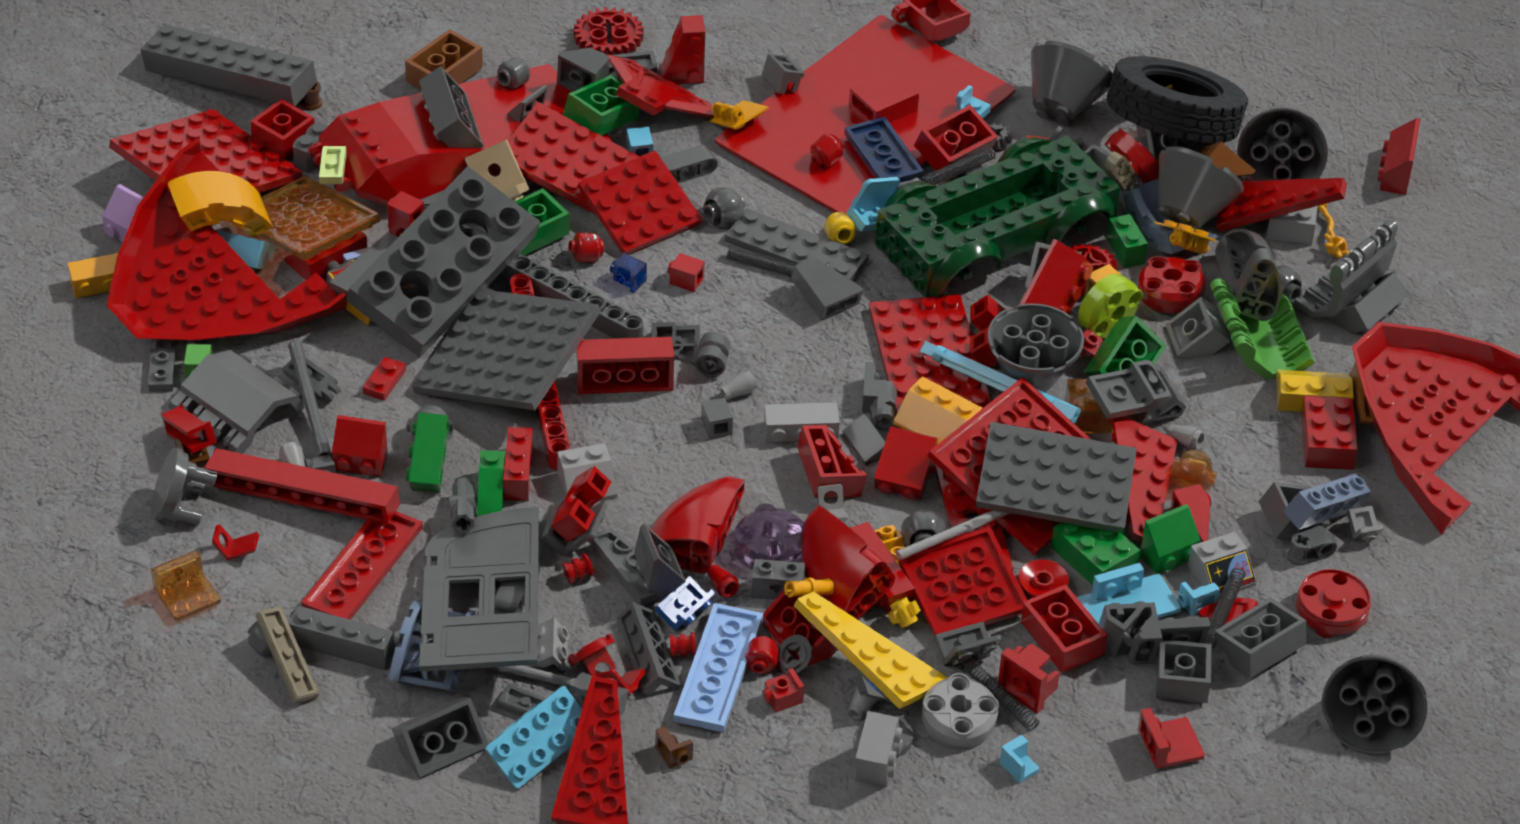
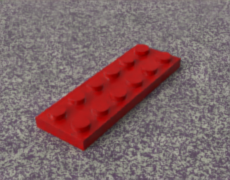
M397 511L389 524L367 520L302 600L301 607L351 620L423 529V521Z

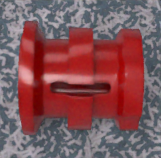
M585 553L581 555V559L574 558L569 564L567 562L562 563L564 575L570 584L575 583L576 579H585V575L594 576L592 563Z
M691 632L690 636H685V634H680V637L669 635L671 657H675L678 654H681V657H685L686 654H692L695 657L696 638L694 632Z

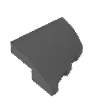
M675 322L652 323L651 337H672L674 357L695 365L700 344V325L676 326Z

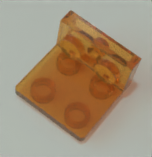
M198 550L151 568L153 589L175 621L221 603V597L203 573L202 556Z

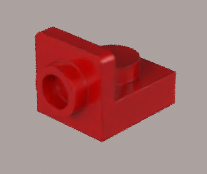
M1088 328L1083 333L1084 344L1080 354L1082 358L1087 354L1094 357L1104 342L1102 338Z

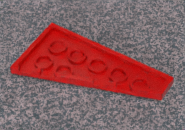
M1344 178L1241 181L1244 186L1242 195L1218 213L1216 227L1221 232L1342 200L1345 197L1347 183Z
M591 676L552 811V822L562 824H628L617 680Z

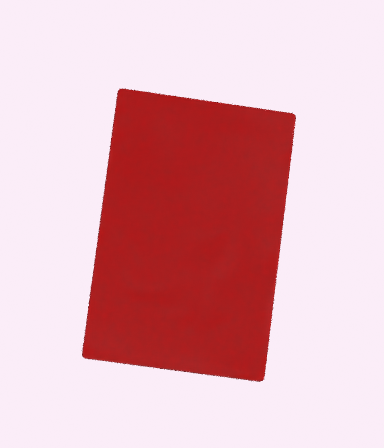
M879 15L803 71L805 73L804 77H801L799 87L795 93L791 91L793 82L788 83L784 94L775 92L760 104L769 107V109L762 112L760 117L747 121L742 128H727L715 137V144L834 213H846L853 199L856 198L861 190L862 184L868 179H875L844 135L845 127L866 122L849 105L851 87L906 81L918 91V110L894 120L890 124L921 167L927 163V160L914 147L921 130L955 113L957 106L955 99L960 91H963L968 85L972 86V96L990 104L991 112L1015 93V87L893 20ZM824 134H833L843 143V155L831 167L817 166L811 160L810 147Z

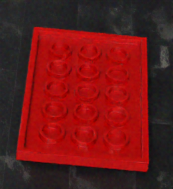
M539 102L535 104L508 140L524 177L595 214L577 187L578 182L640 157Z

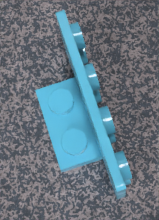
M1140 563L1095 575L1092 593L1077 597L1097 623H1099L1104 606L1111 603L1155 602L1158 618L1181 611L1179 602L1162 576L1155 574L1143 578L1144 569Z
M562 686L497 735V738L488 744L485 750L512 786L518 789L572 746L582 708L567 688Z

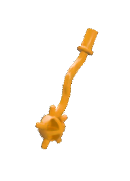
M1328 203L1319 205L1317 210L1321 212L1328 224L1327 233L1324 234L1328 241L1325 243V247L1329 255L1341 259L1343 255L1349 254L1347 243L1344 238L1335 236L1333 232L1334 221L1326 209Z

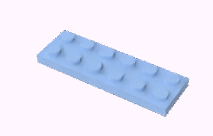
M714 603L674 712L673 722L724 733L747 668L745 654L748 643L758 636L763 622V613Z

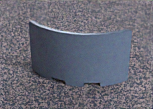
M1158 179L1121 191L1129 214L1132 218L1136 217L1141 226L1139 230L1148 242L1153 241L1159 251L1167 254L1184 250L1182 247L1172 245L1169 240L1174 229L1154 224V221L1164 223V219H1166L1157 212ZM1209 233L1208 237L1215 239L1217 235Z

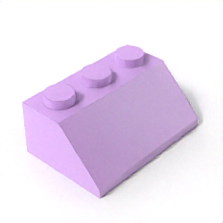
M121 184L116 186L104 211L103 223L105 233L109 237H113L123 243L136 208L144 197Z

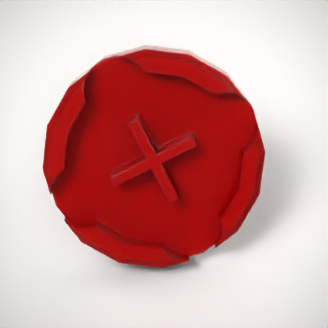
M607 634L605 637H600L585 645L575 655L573 653L570 654L567 660L571 667L582 662L591 676L597 675L595 668L599 663L606 664L609 670H616L614 662L606 648L615 643V640L611 634Z

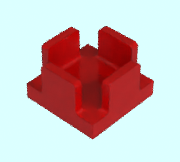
M1029 644L1026 648L1018 646L1013 651L1010 648H1006L1001 653L998 682L1018 702H1021V704L1038 714L1044 709L1045 700L1057 690L1060 673L1054 670L1048 676L1047 673L1042 671L1041 668L1050 661V655L1035 645Z

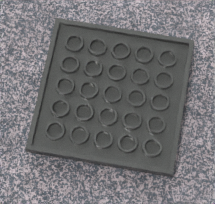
M490 290L479 291L413 383L412 388L415 393L536 410L600 314L599 305Z

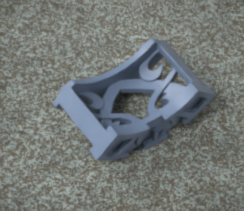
M415 600L409 607V617H405L400 630V636H404L402 643L395 647L389 680L451 691L454 689V685L458 686L461 671L458 669L447 670L444 682L428 680L427 671H422L423 678L404 675L405 673L419 671V650L417 652H411L413 648L420 649L421 638L416 635H421L422 601ZM469 610L467 614L448 611V617L475 615L476 611ZM433 671L434 675L438 677V671Z

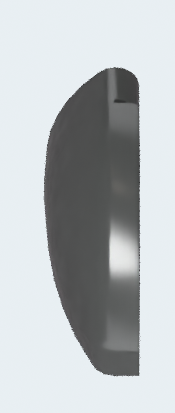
M1241 228L1229 231L1221 237L1214 250L1221 279L1230 285L1242 315L1260 321H1268L1275 316L1279 308L1282 291L1274 256L1266 241L1259 234Z

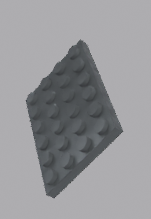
M991 422L975 507L1124 533L1137 448Z

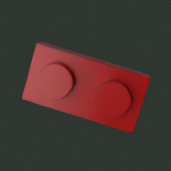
M384 357L364 384L363 394L385 401L405 373L406 363Z

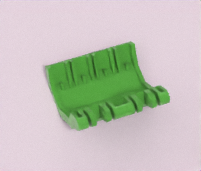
M1218 278L1210 283L1214 297L1219 302L1218 307L1227 329L1232 334L1231 339L1236 351L1241 355L1243 363L1265 380L1276 379L1277 370L1305 371L1316 363L1289 298L1284 294L1281 295L1279 308L1275 316L1268 321H1260L1241 314L1232 289L1224 280Z

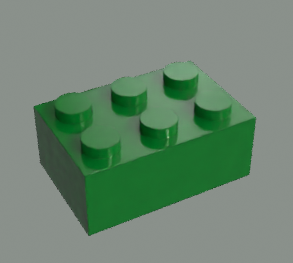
M609 75L569 93L563 116L602 136L636 120L640 108L615 95L618 87L623 85V83Z
M544 189L515 201V203L540 221L537 235L520 254L526 255L570 234L569 213Z
M1063 522L1053 527L1051 548L1092 586L1095 575L1139 563L1140 549L1122 533Z

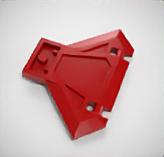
M606 55L610 57V64L623 82V85L618 87L615 95L653 116L667 108L715 118L709 101L697 97L689 90L651 69L641 66L632 59Z

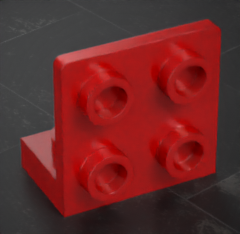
M1151 708L1141 710L1138 732L1156 769L1204 759L1205 753L1187 717L1160 722L1158 717L1155 718Z

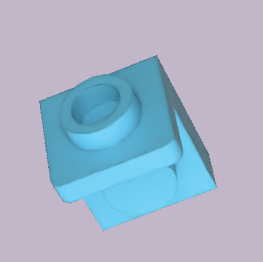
M968 85L956 96V112L971 105L984 118L990 112L991 105L973 97V87Z
M1186 582L1180 583L1178 601L1181 607L1185 608L1193 616L1198 614L1201 608L1218 602L1220 589L1215 583H1211L1192 590Z

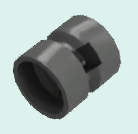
M709 332L700 339L695 367L701 374L708 377H716L725 371L730 351V341L725 335L718 332Z

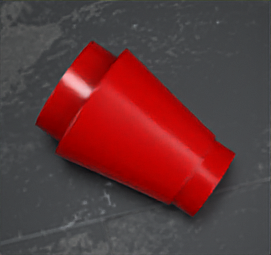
M717 564L711 565L708 568L707 575L720 596L730 598L738 592L740 585L735 575Z

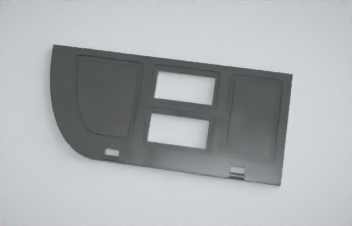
M539 507L512 509L474 517L475 527L471 528L469 533L460 534L459 531L453 529V526H449L436 534L428 542L425 549L420 672L538 665ZM431 561H437V565H431ZM525 579V612L494 614L495 581ZM479 582L478 615L448 617L449 583ZM427 639H433V643H427Z

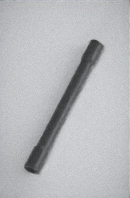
M293 340L288 344V349L296 370L314 438L313 443L317 457L329 454L331 458L332 453L328 438L324 432L310 380L301 341Z

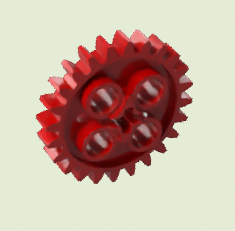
M605 7L604 11L596 8L595 13L589 10L588 15L582 14L581 19H577V24H574L573 38L575 39V44L579 45V49L593 48L603 52L605 55L627 54L629 50L635 52L636 47L641 46L644 36V27L642 26V21H638V16L632 17V12L625 14L624 9L618 12L616 7H613L612 10H608ZM606 22H609L611 44L607 40Z

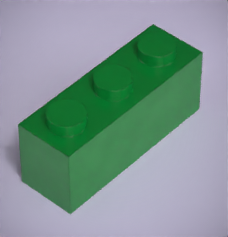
M418 412L417 421H413L412 435H415L414 444L410 443L409 458H412L411 467L407 466L406 481H409L411 490L441 493L450 426L448 415Z

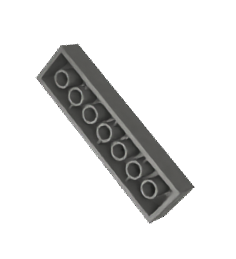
M166 24L141 48L145 70L275 103L283 99L296 106L317 83L313 60Z

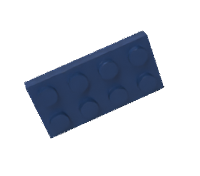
M886 117L845 127L844 135L875 179L898 177L900 182H905L916 177L918 179L923 177V169Z

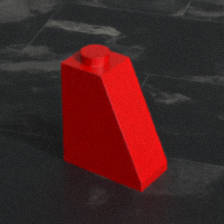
M906 81L853 86L850 88L849 105L866 121L886 117L890 123L918 110L919 93Z

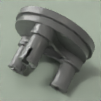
M172 448L162 465L156 482L151 504V517L159 521L162 519L174 522L179 520L198 526L202 518V511L182 506L180 502L184 490L201 495L203 492L201 488L204 489L205 485L209 487L214 486L217 472L197 467L196 463L188 461V454L184 453L182 449Z

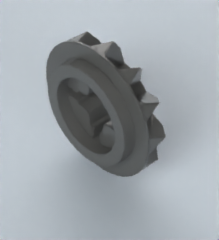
M994 122L992 125H989L996 135L999 134L992 149H1004L1011 145L1013 142V132L1010 131V127H1004L1002 123L996 125Z
M793 635L783 641L779 647L780 651L777 662L782 672L787 674L788 670L793 668L796 674H802L804 668H809L808 662L810 659H813L811 651L814 649L809 643L810 640L801 635ZM791 651L798 652L799 660H795Z

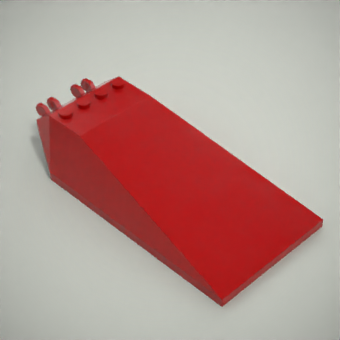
M550 64L529 68L530 78L528 82L515 89L502 86L497 76L458 84L467 94L484 144L482 148H449L443 141L439 142L433 134L435 128L430 123V114L424 106L426 101L420 93L377 102L338 115L318 136L319 142L309 147L308 153L311 157H314L313 160L320 166L323 146H346L343 184H334L333 186L339 193L353 189L358 197L387 205L389 200L401 191L421 200L445 190L468 166L465 161L466 157L504 140H509L522 121L519 122L513 119L507 113L543 85H547L544 105L563 115L568 94L572 91L557 83V72ZM607 133L602 135V137L612 141ZM492 163L489 171L493 176H498L501 173V168L498 164Z

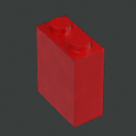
M890 426L874 476L875 488L886 494L893 492L901 494L907 499L913 500L917 498L922 500L934 463L927 455L938 444V439Z

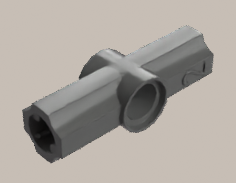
M458 478L457 482L452 485V496H449L452 526L460 534L469 533L470 529L475 527L474 515H477L474 484L467 480V478Z

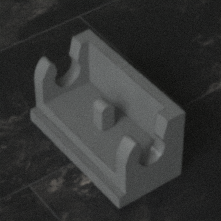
M769 53L762 72L765 80L781 94L785 93L790 82H793L791 91L795 93L799 87L801 77H804L805 74L787 55Z

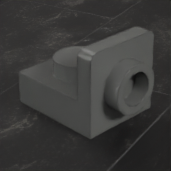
M329 454L305 459L306 467L336 473L335 463L331 461Z

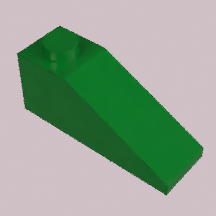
M480 450L477 516L503 510L505 451Z

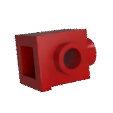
M792 668L788 670L787 674L765 681L762 695L766 704H770L775 713L803 703L804 685Z

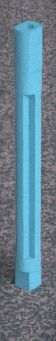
M925 341L920 350L923 354L931 357L933 361L1002 392L1018 381L940 345L936 346ZM1038 390L1073 423L1076 422L1081 412L1080 408Z

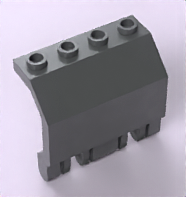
M1387 220L1376 230L1375 234L1369 235L1368 238L1349 252L1346 257H1343L1341 261L1336 263L1329 274H1324L1319 278L1316 285L1310 286L1309 289L1307 288L1305 294L1300 298L1297 297L1294 300L1293 306L1310 318L1335 316L1389 270L1397 246L1395 240L1398 229L1397 224L1393 220Z
M231 350L207 355L181 384L180 391L169 403L170 410L183 405L185 410L190 413L193 412V415L201 421H211L216 442L221 441L225 437L222 442L223 447L229 451L241 454L252 444L255 431L277 406L290 403L298 414L305 406L300 400L301 395L294 388H285V384L276 376L269 377L263 367L258 364L253 366L250 364V359L244 354L240 353L237 355Z

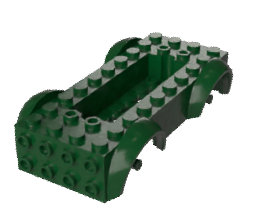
M1068 136L1052 142L1044 138L1028 137L1011 144L1004 151L998 163L940 186L926 182H913L897 189L889 197L884 208L878 210L875 245L878 250L888 257L890 263L894 264L901 271L903 277L913 284L916 291L920 292L924 297L943 296L948 283L957 273L964 280H969L972 277V273L967 267L977 260L994 258L997 269H1000L1001 261L1035 248L1036 242L1051 245L1053 239L1060 242L1071 227L1078 234L1083 233L1086 227L1080 221L1090 214L1101 212L1107 218V222H1109V218L1116 217L1120 187Z

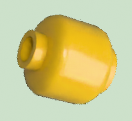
M844 212L831 214L824 223L825 233L832 241L846 245L856 236V225L848 214Z

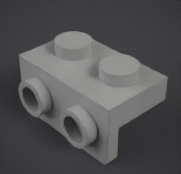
M555 618L538 624V665H527V667L542 669L555 664L561 672L567 669V640H569V633L566 627L562 626Z

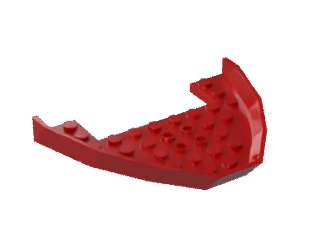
M198 138L178 151L138 204L117 255L107 307L136 339L216 340L277 333L345 310L347 306L346 294L343 292L338 296L317 273L279 299L211 225L193 231L189 230L179 215L168 182L195 172H221L201 151Z
M1378 322L1352 346L1364 395L1373 424L1397 477L1442 535L1470 507L1471 503L1436 476L1435 473L1507 402L1520 411V356L1493 343L1434 328Z

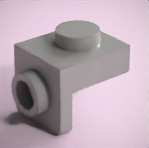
M1372 506L1349 509L1346 512L1354 540L1372 541L1377 539V536L1384 530L1382 525H1377Z

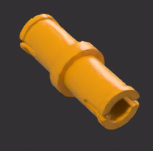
M805 578L803 581H787L784 591L788 597L804 596L811 592H815L818 595H831L834 591V583L830 579L815 580L813 578Z

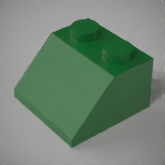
M1187 504L1145 521L1140 556L1156 574L1172 570L1178 565L1189 562L1191 546L1201 541L1190 507Z

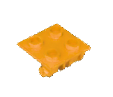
M745 100L735 106L715 102L712 105L715 118L711 119L710 123L739 129L747 121L760 117L762 112L769 109V107Z
M1164 219V223L1154 221V224L1174 229L1169 237L1170 242L1174 246H1179L1198 254H1204L1209 250V241L1216 242V239L1208 237L1209 232L1195 229L1194 232V229L1189 225L1179 223L1177 227L1178 223Z

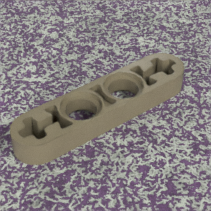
M1114 151L1107 157L1104 169L1111 179L1118 184L1120 192L1142 184L1140 178L1124 156Z

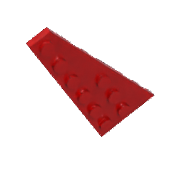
M1122 416L1109 419V424L1113 428L1111 436L1115 444L1137 448L1126 520L1130 539L1142 544L1145 521L1163 513L1178 440Z

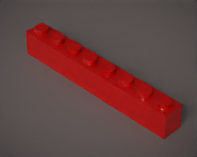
M216 448L204 469L217 472V478L213 486L216 488L385 524L390 523L400 505L398 487L394 485Z

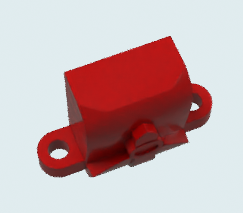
M903 0V3L896 5L891 12L894 20L898 23L906 22L909 27L917 29L931 42L941 41L958 35L970 25V12L958 4L957 0Z

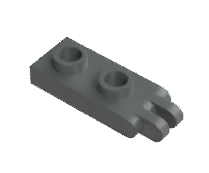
M166 341L165 348H162L161 342H156V348H151L149 392L173 391L176 349L171 348V341Z
M306 358V365L315 396L319 399L324 396L331 401L334 395L330 390L335 394L341 392V389L337 386V380ZM290 360L282 370L286 376L299 384L294 364Z

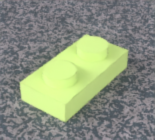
M323 146L319 172L320 184H343L346 146Z

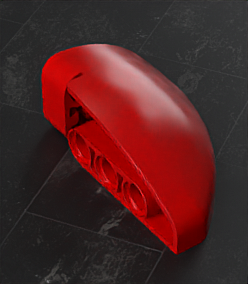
M726 476L702 484L671 503L654 522L651 530L672 547L680 569L696 573H707L708 568L714 562L717 552L720 553L722 551L745 491V479Z
M818 505L807 516L803 528L801 553L802 563H805V577L815 580H832L834 583L833 593L820 596L858 620L893 586L895 575L888 565L867 547L868 544L863 538L828 510Z

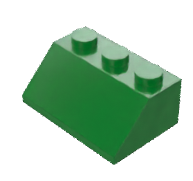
M1136 315L1120 317L1084 373L1089 377L1126 370L1130 368L1133 362L1149 360L1155 365L1167 345Z

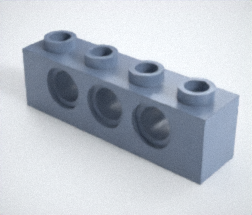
M1355 473L1298 492L1283 512L1300 530L1344 515L1349 509L1358 508L1370 494L1371 490L1366 486L1365 481Z

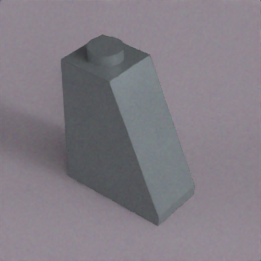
M816 258L798 262L794 267L791 277L793 283L820 320L859 304L864 291L861 286Z

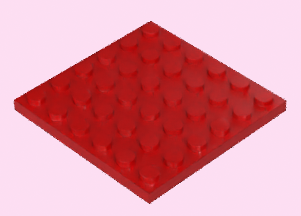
M214 109L127 135H121L120 137L110 139L109 143L110 149L155 181L178 151L197 138L200 141L201 151L221 172L243 178L254 186L259 193L301 180L303 173L294 164L282 158L277 152L264 146L262 142L254 140L248 132L242 130L234 122L228 120Z
M1022 377L932 448L927 457L976 501L991 422L1085 439L1090 438ZM983 508L986 512L992 511L991 509ZM1012 513L996 519L1000 525L1033 555L1037 554L1052 541L1053 527L1062 523Z

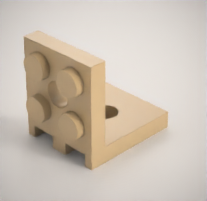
M504 140L465 158L468 167L513 201L523 198L522 193L529 190L508 140ZM492 163L498 164L501 168V173L498 176H493L489 171Z

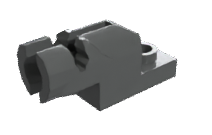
M865 362L862 412L871 414L872 424L876 429L889 431L890 426L894 427L893 421L895 419L897 398L896 388L891 381L879 380V373L874 372V362Z

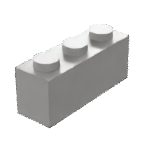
M837 402L765 405L764 427L766 442L798 441L802 426L826 425L837 439L839 438Z

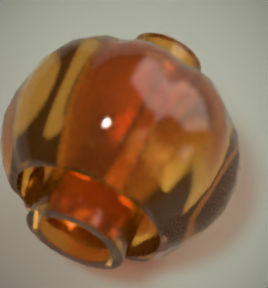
M1194 449L1182 453L1181 459H1174L1170 477L1176 478L1174 485L1177 489L1201 484L1205 491L1209 485H1214L1217 472L1213 471L1212 461L1209 456L1200 450Z

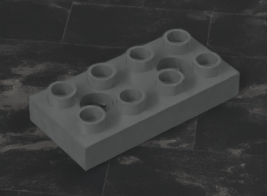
M467 166L349 287L347 302L420 358L464 312L479 291L485 290L537 235L540 221ZM466 223H475L483 227L487 235L468 237L461 231L460 226ZM407 284L420 285L428 292V297L418 296L410 299L402 293L401 287Z

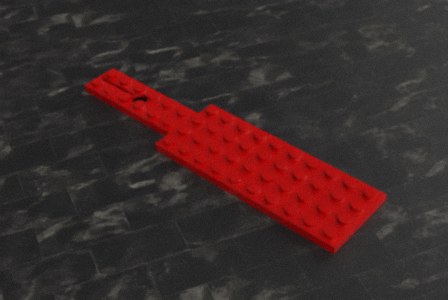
M961 294L869 302V313L886 379L893 382L897 392L896 415L908 390L921 377L982 407V409L991 402L986 384L935 362L931 357L920 352L924 342L927 341L936 346H943L980 363L970 355V338L972 333ZM933 463L931 473L936 474L950 528L968 521L969 519L964 517L969 513H977L979 515L987 513L983 508L975 507L976 501ZM994 520L975 528L973 531L991 527L1013 571L1002 526Z

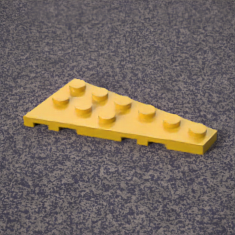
M811 592L796 600L794 607L899 709L925 697L927 691L934 684L948 679L945 675L817 593Z

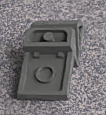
M1149 360L1133 362L1130 368L1126 370L1089 376L1086 381L1088 388L1107 419L1136 414L1141 423L1182 416L1186 408L1185 403L1165 370L1158 364L1154 366Z
M1138 601L1133 604L1111 603L1105 605L1098 623L1107 633L1106 650L1116 656L1126 644L1129 645L1131 648L1128 654V661L1134 665L1153 664L1154 658L1158 654L1161 639L1204 643L1210 628L1208 617L1191 616L1185 619L1169 617L1158 620L1155 602L1146 603L1144 601Z

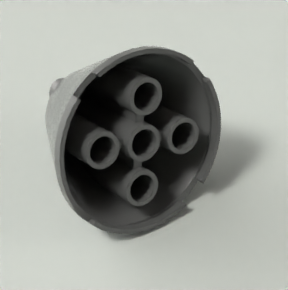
M1046 41L1045 45H1040L1039 42L1036 43L1031 50L1033 105L1037 109L1036 114L1043 119L1049 117L1057 120L1062 125H1069L1070 121L1109 90L1113 73L1106 64L1101 66L1094 61V55L1076 46L1058 41Z
M1280 107L1263 111L1246 124L1238 140L1237 155L1256 170L1253 174L1245 176L1249 181L1317 179L1322 175L1327 163L1328 145L1323 130L1313 118L1302 111Z
M1167 147L1159 155L1157 212L1163 215L1166 220L1178 223L1177 227L1179 223L1191 226L1195 232V229H1199L1238 199L1243 193L1244 186L1240 179L1224 166L1223 169H1220L1213 165V159L1186 148Z
M1043 304L1018 305L1017 309L1000 312L992 320L988 329V344L1005 375L1016 380L1023 377L1034 388L1047 393L1080 356L1083 349L1084 336L1081 327H1077L1072 321V317L1064 311Z
M1379 655L1356 657L1340 665L1328 678L1323 690L1321 703L1323 715L1333 735L1346 746L1368 754H1385L1387 751L1407 746L1422 730L1428 709L1425 689L1415 673L1401 662Z

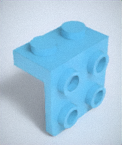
M898 177L868 179L862 184L861 190L856 198L853 199L850 208L846 212L861 232L877 230L878 210L884 208L889 197L900 184Z

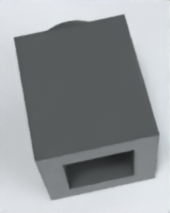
M721 398L702 402L701 420L709 439L732 435L733 416L726 399Z

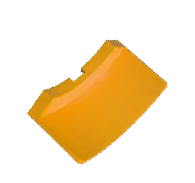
M202 171L186 174L168 182L179 215L190 231L208 225L220 224L221 221L231 222L232 226L243 229L254 238L273 227L259 192L243 178L225 172Z

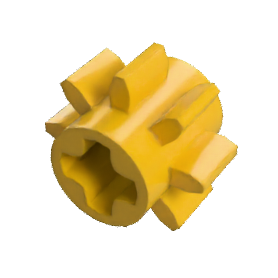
M907 597L890 605L892 611L887 615L892 625L899 623L900 627L904 628L918 620L916 614L920 612L916 600L909 602Z

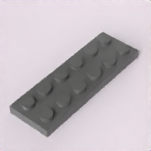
M748 208L744 211L743 217L736 221L725 234V242L747 249L748 251L760 253V255L763 254V256L766 255L768 258L771 256V259L774 257V260L777 258L776 261L779 259V262L782 259V263L784 260V263L787 261V264L790 262V265L793 262L792 266H794V263L796 265L802 260L807 261L816 258L851 281L856 278L868 262L869 254Z

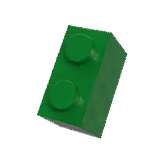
M1127 214L1109 218L1106 239L1123 268L1145 264L1148 243L1132 216Z

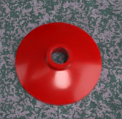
M1039 559L1025 564L1019 572L1018 580L1021 588L1026 593L1036 597L1063 585L1068 586L1069 576L1066 570L1058 563Z

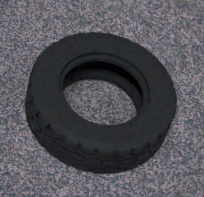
M1132 56L1119 60L1115 65L1106 96L1109 107L1129 122L1165 136L1200 143H1225L1234 140L1239 134L1248 104V97L1239 86L1218 74L1187 63L1148 56Z

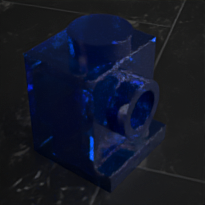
M623 253L610 265L609 271L613 273V280L629 287L632 293H635L647 281V263Z

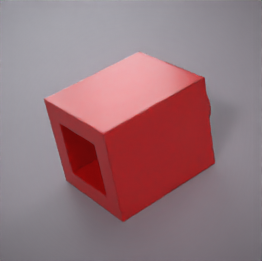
M679 253L676 259L669 263L667 273L670 274L669 284L695 292L704 279L705 261Z

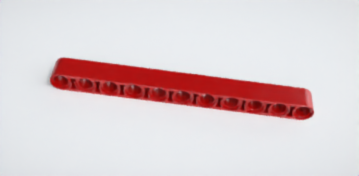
M517 274L511 277L510 293L535 296L530 277L524 274ZM554 381L536 408L548 465L550 468L558 470L557 452L570 450V443Z

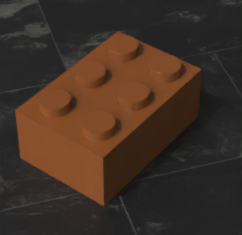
M449 29L405 60L406 82L422 90L419 80L441 66L457 84H461L483 68L482 47Z

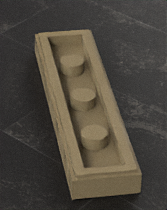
M282 607L258 611L256 614L257 621L293 703L316 699L320 693Z

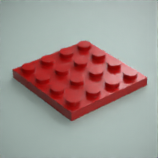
M656 150L578 182V189L624 257L700 225L702 222V217Z
M990 526L954 537L905 559H897L901 569L915 587V598L934 636L979 622H983L984 626L1020 615L1022 614L1023 602L1027 601Z

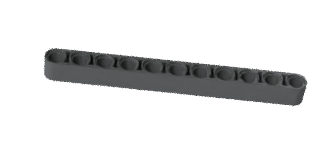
M465 224L460 226L461 231L468 237L484 235ZM520 253L497 276L510 283V279L514 275H527L531 279L534 295L537 297L598 304L601 312L592 324L593 328L614 339L643 338V319L640 316Z

